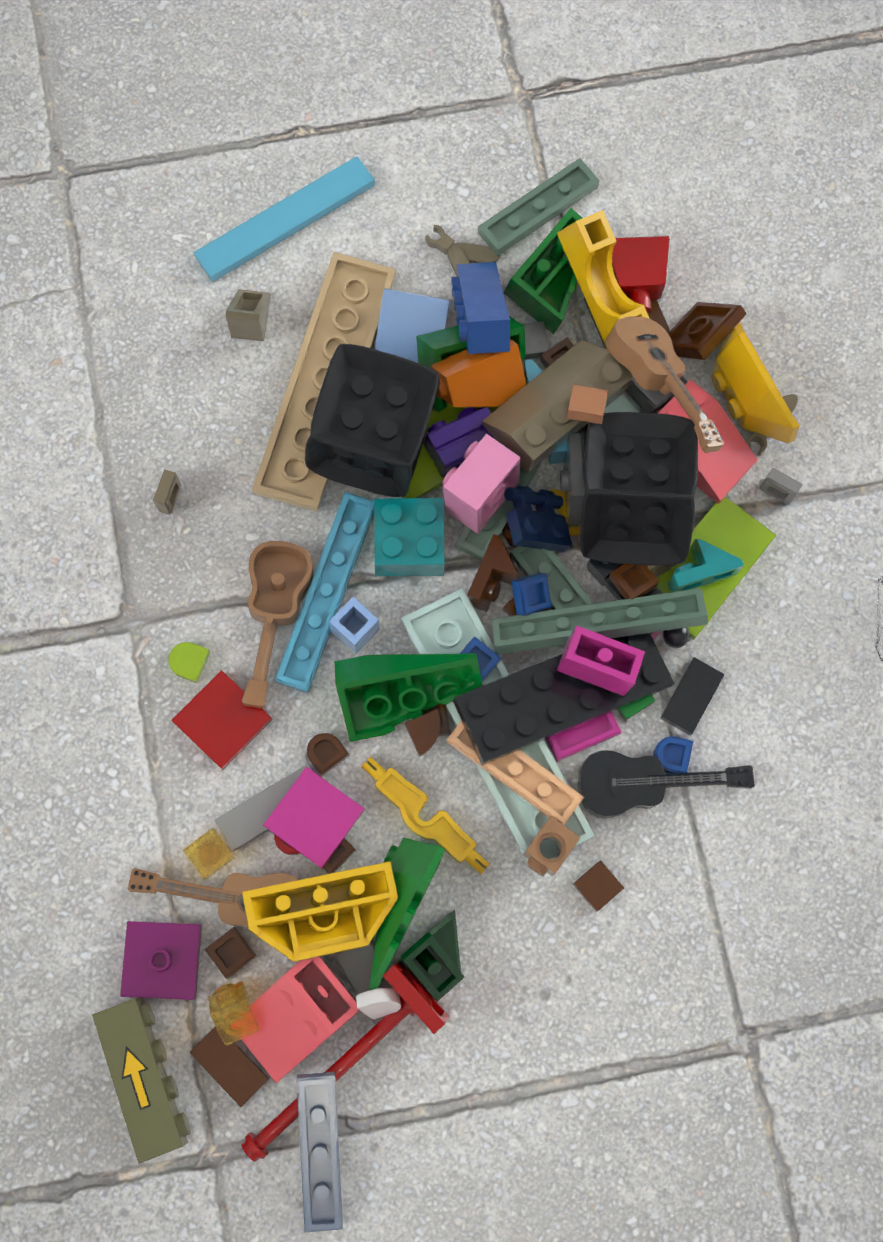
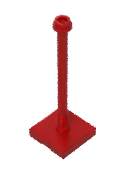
M402 961L396 963L383 975L400 995L401 1009L384 1016L324 1072H335L336 1082L409 1014L411 1016L416 1014L433 1034L441 1029L450 1016ZM298 1097L257 1135L250 1132L245 1136V1141L241 1146L252 1161L256 1162L260 1158L264 1159L268 1155L266 1147L299 1117Z

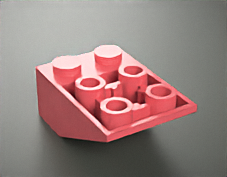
M320 956L299 961L230 1023V1026L275 1083H277L360 1010L357 1009L354 996Z

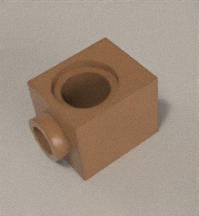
M550 816L523 853V856L528 858L526 865L542 877L546 873L551 876L555 875L581 837ZM543 840H552L558 845L559 853L557 858L547 859L541 854L540 843Z

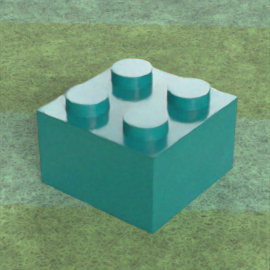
M374 498L375 577L444 576V498Z

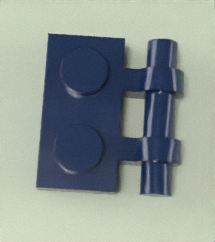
M521 485L516 488H506L504 497L507 501H513L514 509L506 514L514 546L565 552L573 547L565 516L556 515L554 512V508L560 509L563 505V498L561 496L555 495L553 491L544 489L535 492L530 487ZM531 505H535L536 511L532 510Z

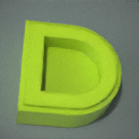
M190 642L179 643L169 654V666L178 677L197 684L210 655V650Z

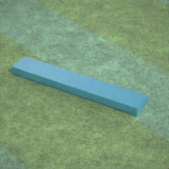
M356 156L193 252L194 256L210 280L214 282L374 187L375 180Z
M348 492L344 493L275 677V683L309 693L331 633L329 621L340 609L374 516L373 500Z

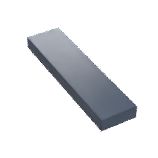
M335 1072L297 1075L304 1233L342 1230L343 1217Z

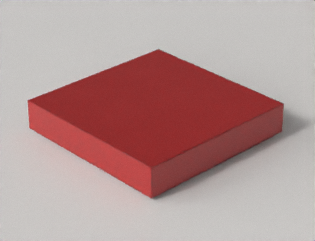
M221 670L171 721L214 763L224 770L273 719L261 708L244 706L242 704L244 691Z

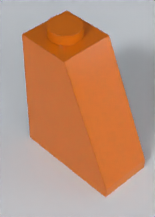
M511 339L510 352L468 354L466 349L431 365V369L440 376L437 397L444 399L453 407H500L527 385L518 344Z

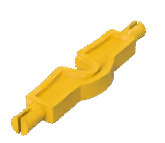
M372 756L367 759V763L364 762L361 768L377 781L375 784L376 789L400 810L404 823L414 834L423 839L435 841L458 863H462L465 860L480 875L491 864L474 850L476 842L461 830L447 812L440 810L429 821H422L419 818V812L428 802V796L423 791L404 779L393 768H389L386 771Z

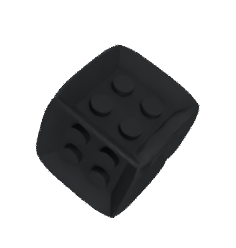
M353 344L338 345L329 363L313 413L310 436L305 447L306 467L324 478L364 491L390 497L406 496L423 445L433 404L437 397L440 385L439 374L417 362L376 349Z
M608 412L604 413L602 424L589 422L584 459V484L586 492L582 503L580 547L584 557L605 563L647 566L675 565L686 560L690 550L694 525V494L698 475V438L694 429L695 424L691 419L658 413Z

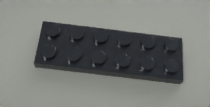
M645 633L611 638L645 651L635 684L624 696L557 671L562 657L561 654L454 697L453 703L481 765L495 761L672 687L675 683L651 634Z

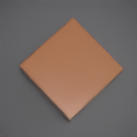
M573 385L567 419L602 424L608 390Z

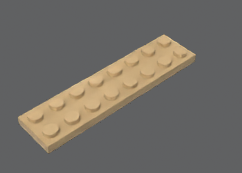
M333 252L252 488L253 494L315 512L319 511L329 479L314 473L305 464V447L310 436L317 399L329 363L338 345L353 344L373 348L377 336L383 289H392L396 278V269Z

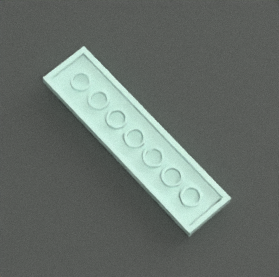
M463 588L401 618V622L418 654H460L474 636L496 653L493 643ZM502 660L484 680L482 685L509 675ZM451 702L445 706L457 727L461 722V718L454 703ZM544 740L521 749L522 752L567 784ZM475 763L523 855L548 820V817ZM578 805L564 825L581 837L575 847L595 837ZM543 840L540 843V852L545 858L553 859L558 856L559 848L554 841Z

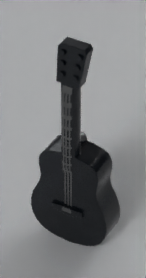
M601 750L589 755L580 768L578 779L579 794L584 797L581 802L585 810L591 815L603 819L619 816L633 808H654L663 801L665 788L726 785L727 788L752 789L755 786L753 767L751 765L725 768V771L664 774L661 762L656 757L643 756L631 758L609 750Z

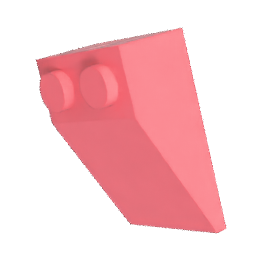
M690 379L685 384V387L708 419H712L724 442L719 451L704 453L698 440L696 487L719 504L758 459L718 401ZM675 396L658 413L690 419Z

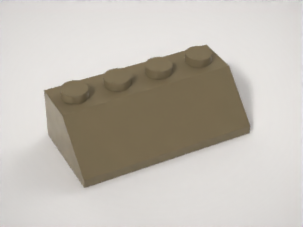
M581 340L486 417L481 424L499 443L520 457V467L528 473L567 441L568 434L576 433L588 423L567 419L573 385L608 390L606 408L627 390L634 377L607 349Z

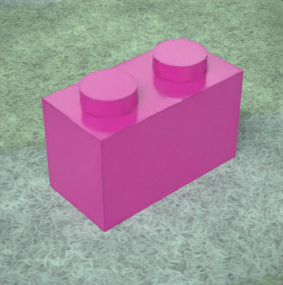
M576 626L567 639L557 671L624 696L635 684L645 651Z

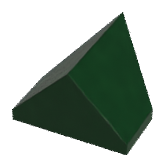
M455 910L400 956L437 1002L465 978L461 973Z

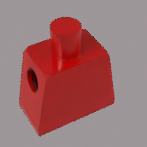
M669 236L615 238L617 242L612 252V267L617 283L630 300L644 305L647 314L651 312V300L660 299L665 288Z

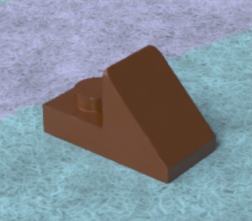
M493 534L467 594L475 608L486 612L491 602H495L499 596L501 589L500 581L512 585L511 581L520 578L500 536Z

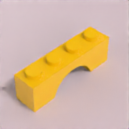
M603 210L582 218L557 232L605 345L606 338L619 319L631 316L649 319L644 305L630 300L617 283L612 267V252L617 241Z

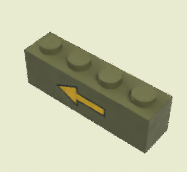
M134 998L92 1014L138 1164L186 1145L188 1143L186 1136L191 1134L189 1122L184 1112H178L175 1098L179 1097L178 1088L173 1076L166 1075L163 1062L167 1060V1055L161 1039L155 1040L151 1025L155 1024V1017L150 1004H144L142 998Z

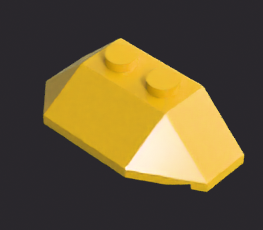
M739 322L722 342L716 358L714 371L711 375L713 385L718 392L724 394L730 416L734 420L738 419L743 429L757 432L782 442L791 443L795 441L800 425L792 415Z
M390 861L242 892L249 931L292 962L368 946L398 899Z

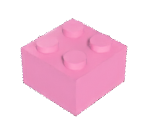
M488 434L480 442L474 441L469 446L464 455V462L458 469L453 467L447 473L442 483L444 485L445 511L477 534H479L506 500L504 497L506 488H516L520 477V457Z

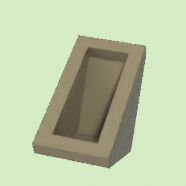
M238 289L226 310V320L231 338L264 341L271 293Z

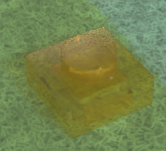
M213 828L183 849L204 880H207L235 859Z

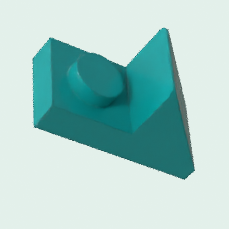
M695 539L690 549L697 567H695L694 563H689L675 569V574H673L668 582V586L671 592L696 589L737 575L744 564L742 559L701 539Z

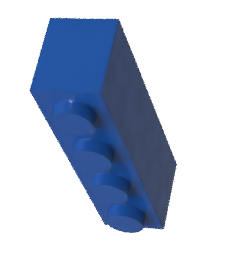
M496 262L457 264V276L451 277V292L454 298V310L456 311L457 326H459L460 341H466L468 354L510 352V318Z

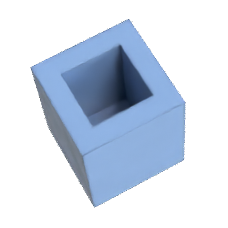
M354 597L329 621L331 632L355 654L380 630L379 619Z

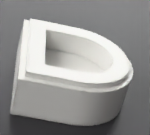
M377 988L356 995L357 1009L371 1019L384 1017L401 1009L400 995L393 988Z

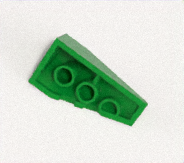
M476 653L364 655L334 661L335 685L350 742L386 735L394 731L396 725L410 718L416 719L424 715V711L438 704L447 705L453 702L454 697L483 686Z
M404 837L399 847L393 844L390 847L384 862H391L398 899L377 931L368 991L379 988L384 978L383 975L387 972L440 865L445 852L444 848Z

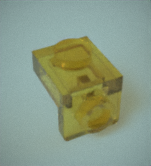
M243 981L236 984H224L217 988L212 995L208 996L210 1016L224 1045H230L259 1030L258 1023L250 1008L248 992Z

